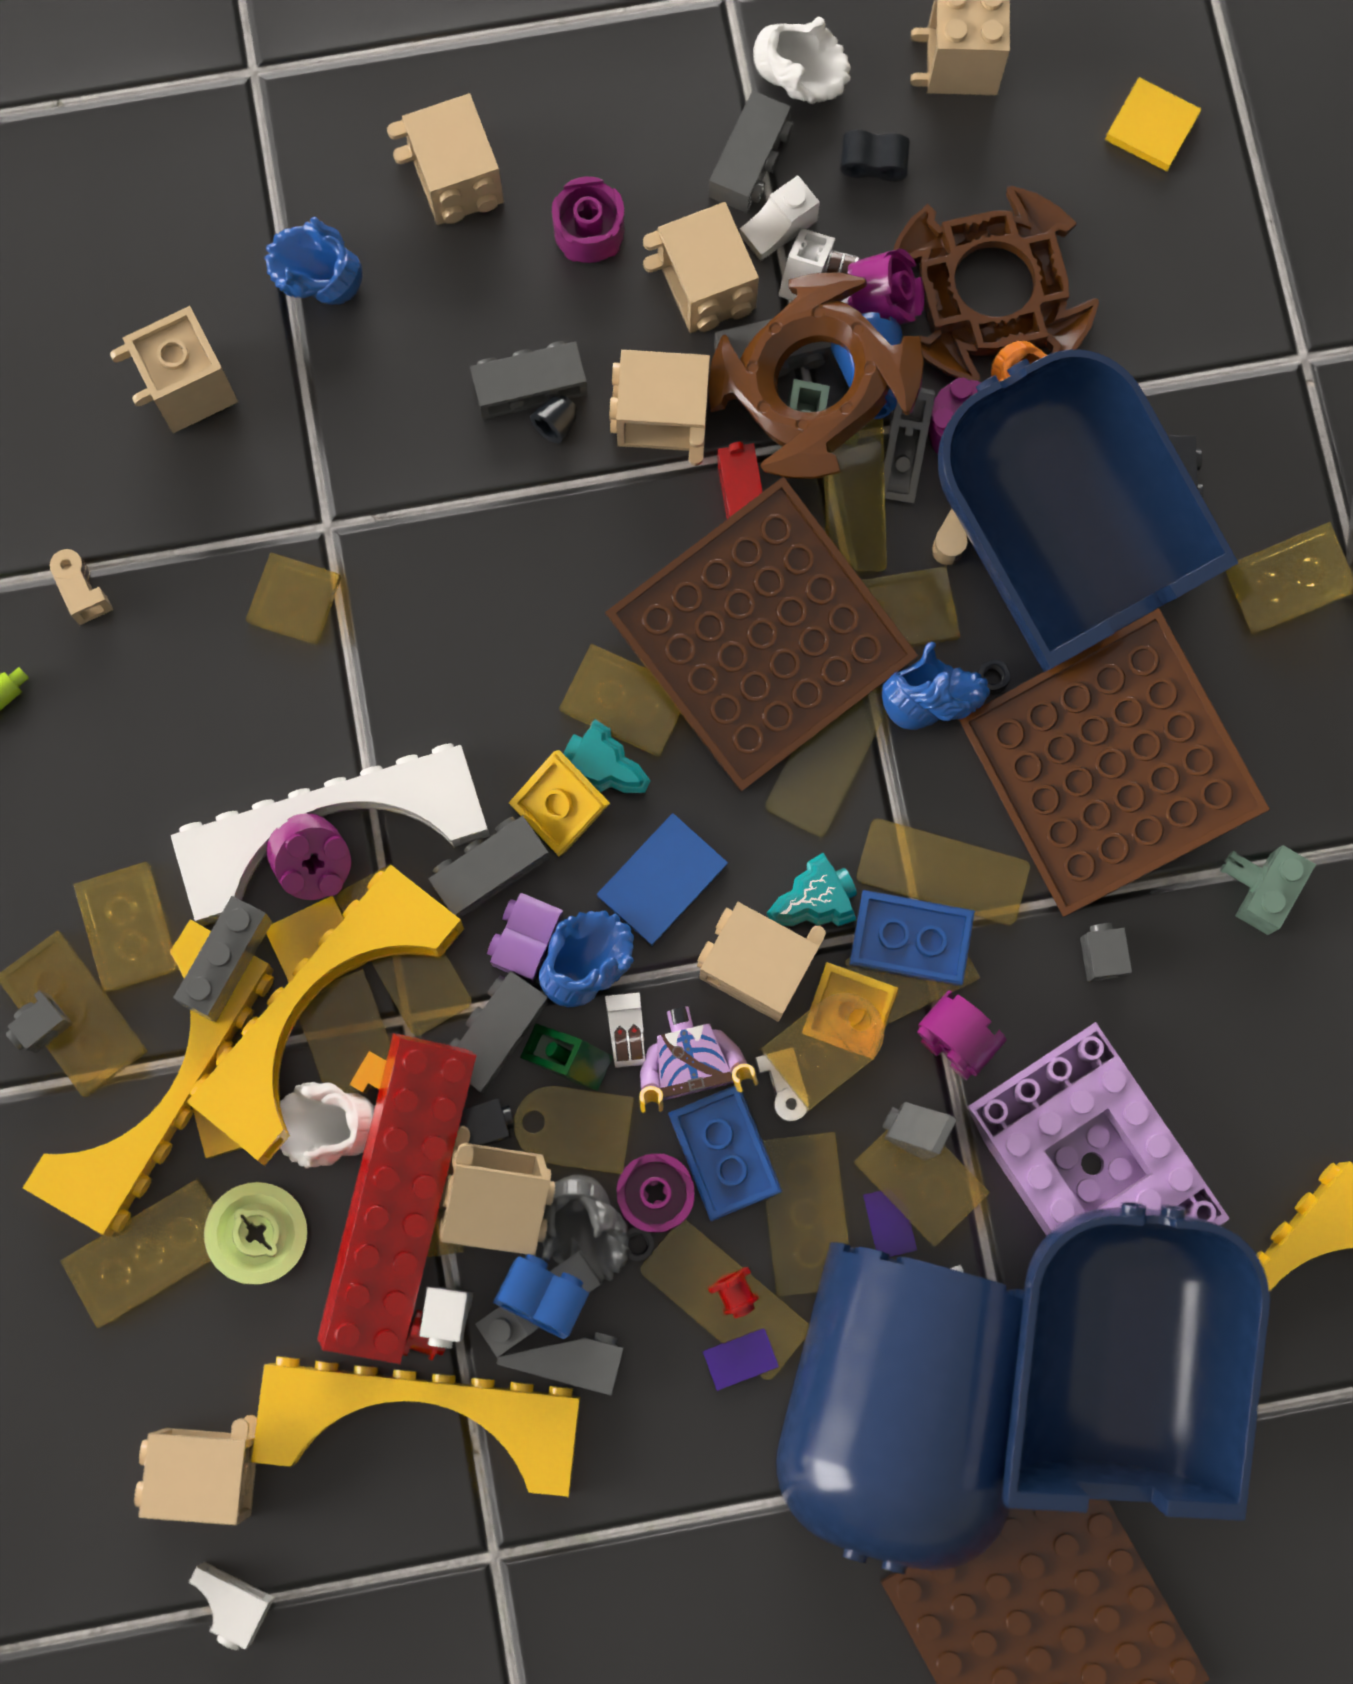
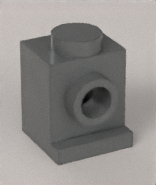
M41 990L34 994L38 1001L35 1004L30 1002L22 1006L14 1014L15 1020L8 1025L10 1030L6 1032V1035L19 1050L25 1048L26 1050L38 1053L73 1024L51 995Z

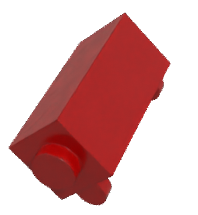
M734 442L729 447L718 449L717 464L727 519L763 492L754 443L744 445L743 442Z

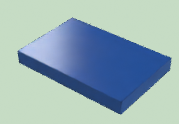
M672 813L596 895L650 946H653L724 870L728 862Z
M863 890L849 966L962 986L975 911Z
M735 1085L668 1113L710 1221L717 1220L783 1192L744 1093L738 1092Z

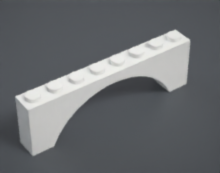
M452 743L443 744L432 749L433 754L420 758L417 755H408L396 761L397 765L382 769V766L369 767L360 772L361 776L349 780H346V777L334 778L325 782V787L310 791L309 788L295 790L288 794V799L274 803L272 799L263 800L253 804V810L240 814H238V811H228L216 816V821L205 825H202L201 822H194L180 827L179 833L170 836L194 920L201 926L215 923L231 896L242 901L254 871L267 855V844L272 832L276 828L279 829L288 821V818L294 815L309 813L322 817L345 810L378 809L396 812L419 820L441 834L454 847L473 842L479 838L489 837L490 834L462 746L454 747Z

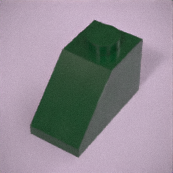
M536 1023L520 1058L569 1081L598 1091L613 1056L582 1039Z

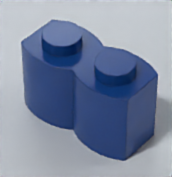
M527 1254L525 1259L518 1256L514 1260L493 1303L562 1339L567 1338L589 1292L582 1288L583 1282L580 1279L564 1272L559 1277L546 1270L548 1264L542 1259Z

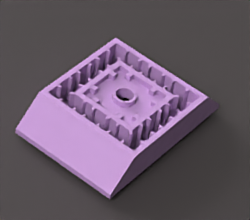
M1096 1022L968 1106L984 1143L1046 1236L1058 1225L1078 1214L1096 1209L1121 1207L1122 1202L1140 1203L1146 1205V1209L1160 1210L1161 1205L1179 1206L1186 1209V1215L1207 1220L1219 1226L1230 1219ZM1087 1153L1097 1155L1101 1161V1169L1095 1175H1089L1082 1169L1081 1160Z

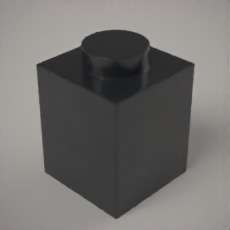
M499 1099L463 1109L459 1125L466 1126L469 1129L470 1144L483 1146L512 1138L509 1129L516 1127L510 1106L503 1107Z

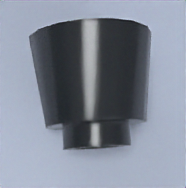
M563 395L560 397L553 396L530 415V420L543 437L559 444L576 421L577 416L575 412L577 408L568 397Z

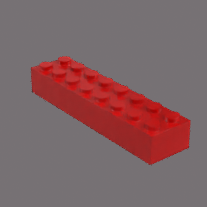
M393 1033L317 1338L324 1351L396 1364L401 1363L477 1056L468 1049Z

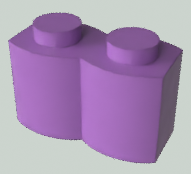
M520 893L517 901L510 899L502 920L507 921L506 927L502 935L497 933L494 935L487 954L492 956L491 965L507 973L511 971L518 977L534 983L548 952L550 938L556 931L558 923L562 920L563 910L523 893Z

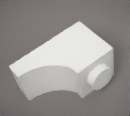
M796 176L769 195V200L764 207L740 228L739 234L759 260L762 261L799 235L801 228L807 229L817 222L820 202L801 178Z
M801 228L788 256L778 296L787 298L791 303L797 295L791 293L788 287V279L825 272L835 238Z
M427 1287L420 1336L429 1337L428 1345L452 1348L453 1341H463L465 1325L472 1305L473 1292L442 1287Z
M206 1562L197 1566L189 1583L197 1587L204 1594L211 1606L213 1625L210 1631L219 1635L217 1641L220 1644L233 1650H239V1647L246 1649L253 1643L275 1597Z

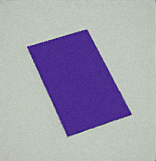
M900 1186L864 1194L863 1197L876 1250L890 1254L889 1257L917 1251L903 1187Z
M765 1328L703 1351L717 1391L779 1367Z

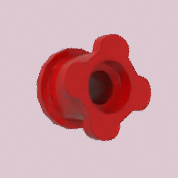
M749 1267L725 1274L708 1287L710 1294L719 1293L725 1306L722 1310L724 1315L733 1314L736 1319L755 1310L753 1303L759 1299L757 1293H752L745 1276L751 1273Z
M417 1309L409 1327L403 1355L407 1356L411 1349L428 1355V1360L433 1361L436 1354L443 1356L446 1348L428 1345L429 1337L420 1336L423 1311Z

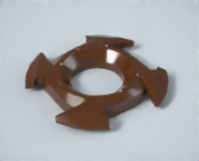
M1009 186L1006 190V196L1015 216L1012 211H990L944 221L941 226L935 221L937 212L927 203L908 221L895 242L893 250L903 249L912 256L916 264L920 263L919 277H921L923 282L924 307L931 330L929 337L919 335L923 358L927 363L951 377L980 381V375L973 365L969 354L975 356H996L1002 348L1016 341H1028L1038 348L1045 346L1051 353L1063 350H1077L1092 327L1099 305L1098 299H1090L1066 310L1069 298V281L1056 235L1066 237L1077 223L1058 205L1037 193ZM993 247L1008 250L1021 258L1030 270L1033 280V293L1027 304L1017 312L1001 317L986 316L968 307L957 292L955 271L960 262L970 253L979 249Z
M813 273L788 279V287L791 293L797 295V297L754 336L740 359L729 338L726 335L720 338L711 361L708 393L711 412L723 410L729 400L738 399L740 404L766 434L782 446V448L761 463L760 466L764 472L791 479H816L841 473L839 460L832 453L876 417L887 403L885 397L889 389H891L903 413L905 415L912 413L922 386L924 358L920 336H904L901 344L891 346L858 310L841 302L867 286V281L864 278L844 273ZM815 342H830L846 349L853 357L855 372L849 390L839 402L825 410L808 413L794 410L781 401L777 387L778 376L783 364L792 353L805 345Z

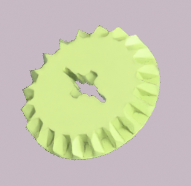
M261 1182L239 1185L222 1195L208 1214L204 1230L207 1254L214 1266L229 1279L242 1284L255 1285L276 1281L287 1274L302 1256L307 1241L305 1215L293 1196L280 1187ZM241 1217L249 1225L252 1224L256 1228L260 1225L265 1227L266 1230L263 1232L264 1242L271 1250H268L267 1247L256 1240L251 1243L246 1240L249 1231Z

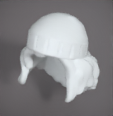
M821 17L805 25H769L761 31L755 41L754 63L757 71L770 83L784 87L788 95L793 99L807 101L810 104L832 100L844 92V85L850 81L848 73L851 67L848 63V57L843 53V46L837 44V38L826 28L825 21Z
M306 1082L296 1085L293 1093L280 1100L284 1122L290 1134V1137L280 1149L285 1156H289L291 1162H298L299 1166H304L305 1168L329 1166L339 1160L341 1156H355L364 1152L375 1106L366 1097L358 1093H344L332 1083Z

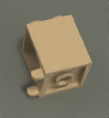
M934 0L928 28H914L911 30V40L915 42H928L927 73L912 74L911 85L927 87V93L997 95L1010 52V0Z
M470 93L403 115L402 120L391 123L388 126L387 132L391 139L407 138L408 145L394 150V160L398 164L414 162L437 225L445 222L449 224L456 223L466 215L478 211L488 212L496 208L498 204L504 203L499 167Z
M726 202L659 226L657 231L644 236L643 246L645 249L654 250L658 248V253L644 259V269L649 273L660 269L663 270L690 333L698 330L701 332L709 331L715 328L721 321L732 317L733 319L743 318L756 308L759 277Z
M190 306L123 337L125 344L112 350L110 353L113 362H121L132 356L147 386V389L133 395L132 400L134 404L142 406L154 400L173 433L238 403L232 387Z
M621 350L620 363H613V397L610 400V433H617V446L689 451V462L694 466L700 465L703 462L710 355Z
M737 902L733 911L729 908L725 909L716 925L715 934L719 936L715 944L708 941L697 960V967L701 968L699 979L779 1022L825 937V930L821 926H815L811 929L807 938H804Z
M459 1126L437 1214L440 1241L535 1255L537 1243H543L546 1236L547 1219H543L545 1205H552L555 1192V1182L550 1181L551 1169L546 1167L543 1155L470 1144L469 1129L466 1126Z
M248 1415L244 1419L234 1421L231 1433L164 1428L149 1433L148 1440H143L139 1455L140 1465H145L143 1482H138L135 1491V1506L140 1507L139 1518L237 1525L250 1517L256 1463H252L251 1459L257 1416Z

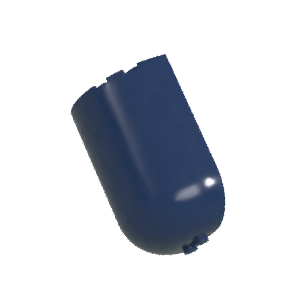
M1087 350L1058 351L1042 357L1031 364L1028 359H1024L1007 370L1010 377L999 382L995 375L977 385L976 389L978 392L969 397L949 420L943 432L938 451V473L943 492L1043 672L1056 667L1111 636L1114 632L1239 563L1137 381L1124 367L1114 360Z
M1122 1202L1121 1207L1096 1209L1078 1214L1058 1225L1047 1235L1031 1259L1025 1282L1002 1500L1007 1508L1087 1512L1089 1499L1152 1502L1167 1517L1245 1521L1270 1294L1264 1268L1253 1249L1242 1238L1215 1223L1186 1215V1209L1183 1207L1161 1205L1160 1210L1146 1209V1205L1134 1202Z
M830 1242L777 1450L776 1469L782 1496L792 1514L808 1531L828 1543L843 1548V1557L866 1563L867 1557L883 1561L882 1568L900 1574H905L907 1567L923 1570H945L964 1565L977 1558L993 1544L1001 1533L1010 1512V1508H1007L1003 1503L1002 1491L1024 1291L1019 1289L1006 1291L1007 1286L1005 1284L907 1257H897V1260L889 1258L890 1254L860 1246L854 1249L851 1248V1245L845 1243Z

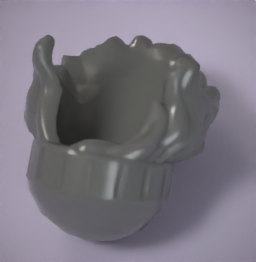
M571 1175L555 1182L552 1205H546V1212L544 1214V1219H547V1231L543 1242L544 1251L542 1259L549 1261L550 1257H553L560 1265L581 1251L601 1282L604 1279L607 1281L613 1280L614 1272L620 1273L621 1267L627 1264L629 1258L627 1253L629 1249V1239L627 1237L628 1224L626 1220L610 1205L605 1189L594 1178L586 1175Z

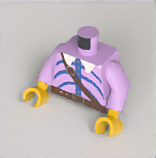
M680 1007L667 1011L671 1033L657 1036V1043L651 1045L647 1050L645 1062L640 1070L641 1112L645 1113V1105L648 1102H656L659 1105V1112L663 1111L664 1100L730 1085L733 1081L736 1090L743 1092L740 1083L742 1080L752 1079L755 1086L758 1085V1080L754 1068L747 1063L740 1048L723 1031L712 1030L710 1024L694 1027L689 1007Z

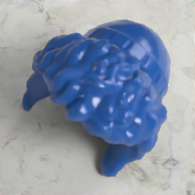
M312 217L310 222H306L302 227L296 226L291 229H283L274 235L273 243L266 246V250L269 252L265 256L267 274L270 275V280L275 283L276 287L290 297L308 298L313 296L322 303L340 305L352 299L360 288L363 271L359 258L344 246L342 236L337 229L327 226L317 217Z
M929 642L926 644L923 655L918 662L901 672H895L883 684V706L889 718L896 725L909 730L927 727L940 719L943 721L963 719L975 712L977 708H980L990 695L987 679L981 678V674L977 672L963 671L960 667L953 668L951 665L944 664L936 658V652L934 651L936 644Z
M603 910L600 912L589 911L587 914L579 912L576 917L569 916L568 919L558 923L556 931L549 941L548 956L539 970V983L545 995L559 1006L575 1008L593 1000L599 990L610 988L614 982H617L629 970L634 962L632 957L634 935L631 933V927L626 923H622L617 914L609 916L608 912Z

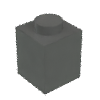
M1112 923L1090 926V932L1080 937L1087 982L1124 978L1132 973L1125 928L1113 929Z

